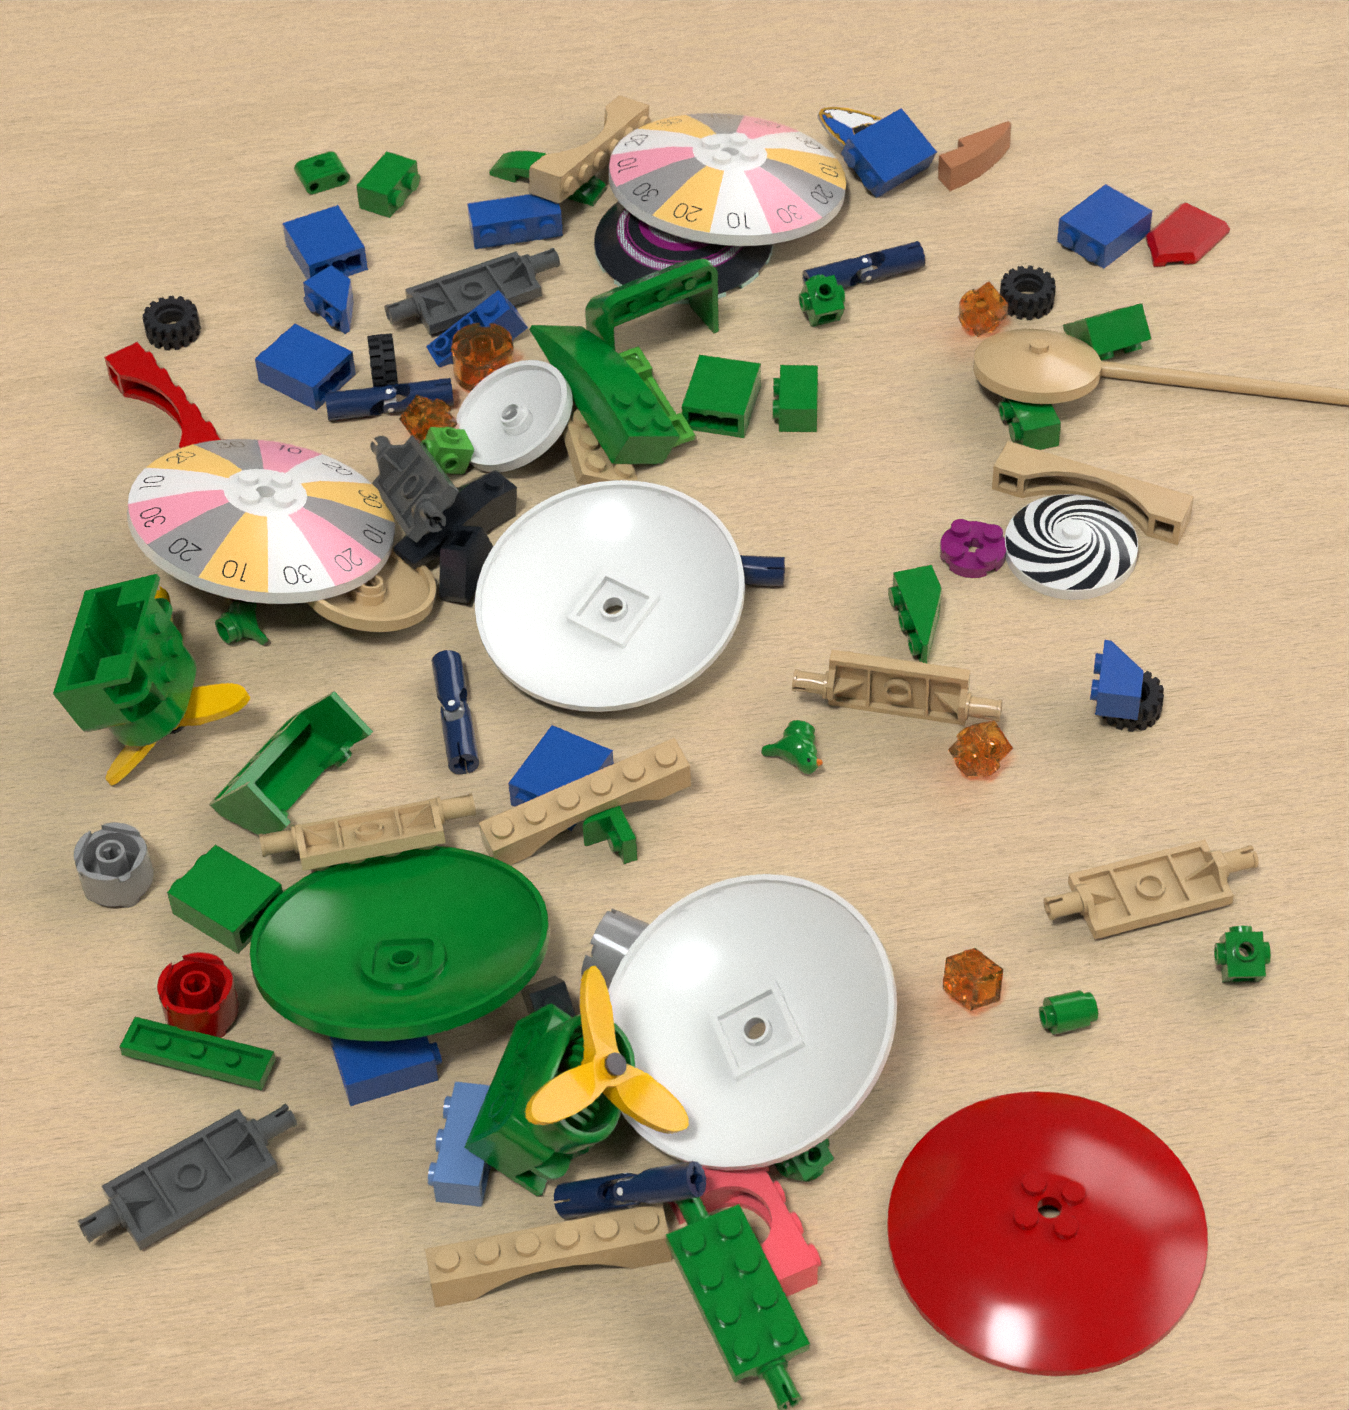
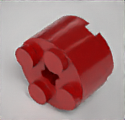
M205 952L186 954L182 956V961L173 966L171 962L163 969L157 983V991L167 1025L222 1038L227 1033V1028L236 1019L239 1010V1000L229 968L221 958Z

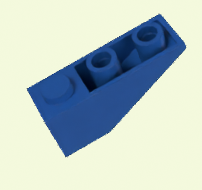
M497 290L426 347L440 368L504 347L524 332L528 326L513 304Z

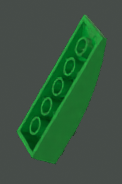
M531 325L530 332L550 364L557 368L567 380L575 405L611 463L663 464L680 436L658 403L657 398L623 357L601 338L582 326Z

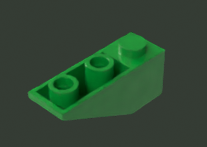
M932 565L893 572V585L888 588L890 604L892 607L897 606L899 611L898 621L900 628L908 633L910 653L912 656L917 655L919 662L928 663L941 611L942 588Z

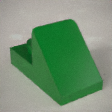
M620 806L607 809L585 819L583 823L585 846L607 840L611 851L619 853L623 864L637 860L636 837Z

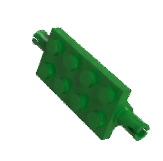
M700 1197L675 1201L687 1226L666 1234L665 1241L734 1382L748 1376H758L760 1380H765L778 1410H788L786 1405L788 1402L791 1408L796 1406L802 1400V1397L798 1393L786 1368L789 1365L788 1362L794 1356L810 1349V1342L740 1205L737 1204L714 1215H709Z

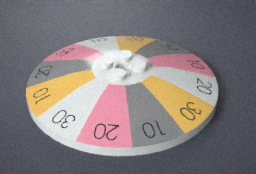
M699 113L657 120L625 136L614 148L609 162L611 190L621 205L631 214L664 232L711 244L756 246L786 242L803 237L828 224L840 211L845 197L846 177L844 170L837 158L826 147L806 134L788 126L743 115Z
M227 439L208 441L179 448L148 465L134 481L128 499L127 520L131 535L138 547L154 564L173 577L193 587L219 596L248 602L267 604L305 603L347 593L372 579L383 568L391 554L394 541L395 522L393 515L381 499L378 489L370 481L349 466L324 454L274 441Z

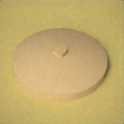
M1016 329L992 335L982 341L974 353L973 371L978 381L984 387L1000 396L1026 403L1055 404L1081 398L1094 390L1100 380L1101 360L1091 346L1073 336L1044 329Z
M392 547L391 554L383 568L363 585L332 598L307 603L321 616L344 627L369 632L397 631L411 627L429 615L435 601L436 582L432 573L425 565L414 570L393 552Z

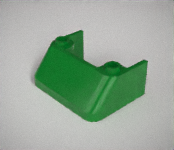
M707 259L682 261L594 296L585 308L586 329L601 338L615 350L614 327L689 297V306L713 334L719 332L717 269Z
M333 691L289 718L217 794L209 805L221 817L258 836L259 834L283 831L291 823L287 818L289 815L288 809L326 768L333 764L338 768L344 764L353 754L349 749L355 743L370 736L373 731Z

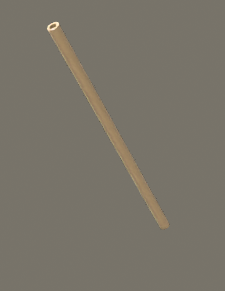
M1101 361L1100 377L1349 406V389Z

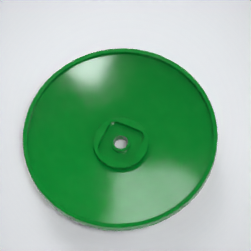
M436 846L428 850L413 849L403 851L393 857L377 856L367 858L357 864L346 862L331 865L329 868L315 871L291 885L263 913L254 929L250 942V961L253 978L258 991L272 1009L294 1024L316 1033L361 1041H393L428 1036L451 1030L485 1016L513 998L528 984L537 973L548 950L550 938L548 913L540 892L521 872L498 859L466 849Z

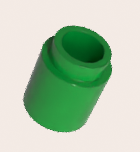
M1081 990L1044 998L1043 1006L1039 1007V1018L1043 1028H1048L1055 1035L1089 1027L1091 1022L1098 1020V1007L1091 992L1083 993Z

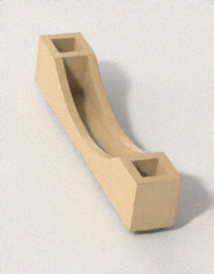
M621 95L616 97L605 106L604 128L594 139L574 149L545 154L530 166L529 193L560 204L610 162L614 148L625 136L651 123V118L649 117L650 105Z
M1007 441L993 467V490L1019 498L1052 494H1074L1092 497L1113 506L1138 525L1146 536L1171 544H1179L1191 519L1194 499L1192 495Z
M674 737L479 822L482 842L490 857L512 865L530 857L557 834L594 814L627 803L660 800L690 787V764Z
M653 1204L426 1248L425 1254L435 1308L476 1300L483 1294L506 1282L552 1268L598 1264L635 1269L671 1262V1252L665 1241L666 1234L669 1231L663 1205Z

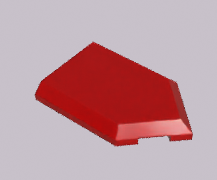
M1186 202L1178 205L1146 235L1145 239L1147 246L1150 248L1153 267L1166 266V262L1182 261L1183 265L1196 264L1230 232V228L1226 221Z

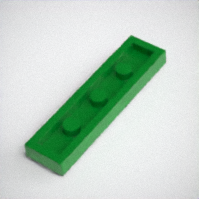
M134 1017L119 1046L121 1054L124 1056L258 1090L263 1089L276 1061L275 1053L271 1050L195 1031H186L175 1026L139 1017Z

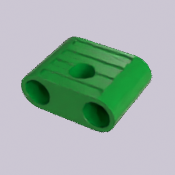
M333 151L300 160L294 166L295 173L309 194H317L343 186L350 179V175L337 153Z

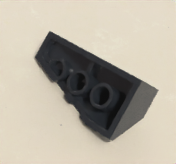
M495 470L456 487L459 493L453 505L442 512L446 518L445 527L438 522L442 530L439 532H429L427 535L422 536L417 543L405 535L393 547V552L415 570L440 556L441 547L456 525L483 527L484 531L487 532L516 516L517 486Z

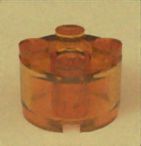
M474 323L457 331L452 338L451 346L453 374L456 382L462 388L472 391L485 377L499 368L514 363V346L509 331L500 325L490 323V327H480V323Z

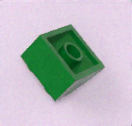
M1142 303L1118 308L1063 325L1067 335L1080 339L1091 346L1097 352L1101 361L1114 357L1113 351L1123 348L1124 353H1129L1142 349V342L1152 340Z

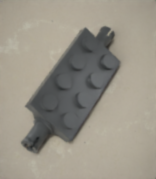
M554 248L532 256L529 254L519 256L517 251L407 288L405 289L406 299L385 305V313L390 324L412 316L419 317L431 335L449 329L497 290L513 306L541 297V286L535 278L536 274L559 267L560 259Z
M411 435L402 445H392L385 436L375 437L374 439L378 445L372 441L370 448L376 455L379 475L372 484L378 489L381 499L405 534L417 543L422 536L427 535L429 532L441 531L442 528L438 522L445 527L446 518L442 512L453 505L459 493L457 488L424 444L415 436Z
M287 1104L282 1105L277 1110L257 1121L254 1118L247 1120L240 1109L123 1173L102 1185L104 1195L108 1199V1205L77 1221L84 1237L86 1236L88 1243H91L97 1237L120 1225L122 1228L126 1227L140 1250L146 1248L279 1171L277 1163L266 1147L268 1140L291 1127L297 1126L296 1118L291 1109L289 1110Z

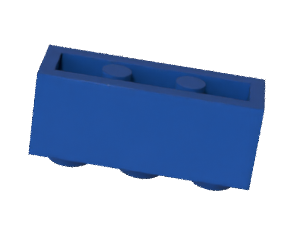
M527 194L467 203L469 226L475 249L563 236L562 215L559 203L539 196Z

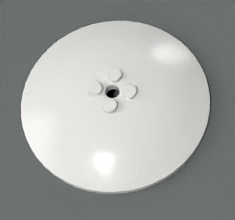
M625 480L597 482L569 489L546 499L524 513L502 534L491 549L478 579L475 594L476 622L482 643L497 669L511 683L532 697L551 705L579 711L604 712L629 709L657 701L676 692L700 676L714 663L729 643L739 623L745 597V577L741 557L730 532L715 514L697 500L672 488L654 483ZM619 605L623 607L617 614H607L605 612L610 606Z
M759 874L726 879L697 890L673 904L645 928L631 945L611 981L608 993L614 1023L622 1029L631 1043L636 1068L648 1073L677 1098L685 1108L689 1125L686 1129L676 1134H665L639 1123L623 1112L621 1113L632 1127L657 1149L683 1162L696 1161L703 1168L747 1170L765 1167L797 1156L825 1140L838 1130L867 1098L885 1066L893 1043L897 1018L896 983L888 955L876 932L860 912L835 892L819 884L786 875ZM758 1023L766 1025L765 1032L760 1038L749 1039L750 1029Z

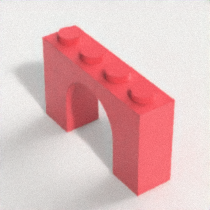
M765 1166L747 1170L703 1168L706 1176V1189L700 1198L708 1213L739 1204L741 1208L755 1212L768 1225L770 1233L761 1245V1248L786 1297L816 1285L818 1267L821 1266L819 1254L812 1243L807 1245L802 1236L803 1227L795 1212L789 1213L784 1204L786 1203V1197L780 1183L777 1180L772 1182L767 1173L769 1172V1167ZM675 1201L668 1202L679 1224L685 1223L686 1221Z

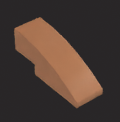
M1006 121L958 139L957 149L939 155L938 179L949 191L968 184L991 169L1010 147L1011 123Z

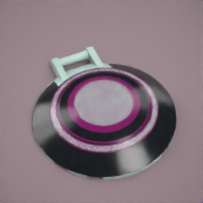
M619 201L611 206L603 215L594 235V250L597 262L604 273L607 272L614 279V284L618 287L682 261L707 259L718 272V299L725 297L726 291L737 286L742 289L759 276V270L764 264H768L773 251V244L732 246L682 238L645 223L631 214ZM689 297L673 304H689Z

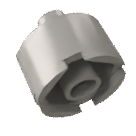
M124 823L101 825L102 829L92 834L91 831H88L79 839L74 849L75 865L85 897L103 906H122L125 908L135 906L139 902L140 897L149 889L154 873L146 842L141 837L140 832L135 827Z
M611 909V912L607 911L590 942L593 945L591 956L593 957L585 955L581 975H583L587 968L596 966L603 975L607 988H609L629 948L650 924L615 909Z

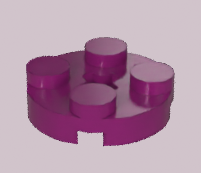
M957 519L951 523V528L946 530L941 538L940 558L942 562L945 560L950 565L949 570L956 575L966 578L985 577L987 571H991L996 568V571L999 570L1006 560L1003 530L996 524ZM969 547L978 548L975 550V552L969 551Z

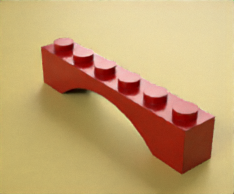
M138 342L104 357L109 379L124 397L152 404L166 412L177 423L182 431L179 448L221 440L213 424L210 421L206 422L202 418L197 405L188 402L183 389L179 385L175 386L172 383L165 368L160 369L153 354L150 351L146 352Z

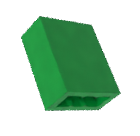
M699 355L682 404V415L693 431L745 438L761 388V363Z
M215 844L206 854L201 855L196 860L194 866L182 878L177 879L172 884L167 895L172 913L239 954L251 942L254 929L263 913L283 893L281 883Z

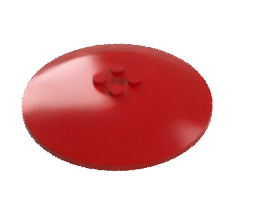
M1041 1091L1017 1092L981 1100L951 1114L930 1129L908 1154L897 1174L888 1206L887 1235L890 1256L898 1280L916 1310L940 1335L956 1347L989 1364L1020 1373L1055 1377L1076 1376L1116 1367L1140 1356L1158 1344L1182 1320L1198 1292L1206 1265L1208 1231L1205 1211L1199 1192L1180 1159L1164 1141L1136 1119L1113 1107L1076 1095ZM1044 1205H1051L1056 1207L1060 1214L1053 1218H1047L1041 1215L1038 1209Z

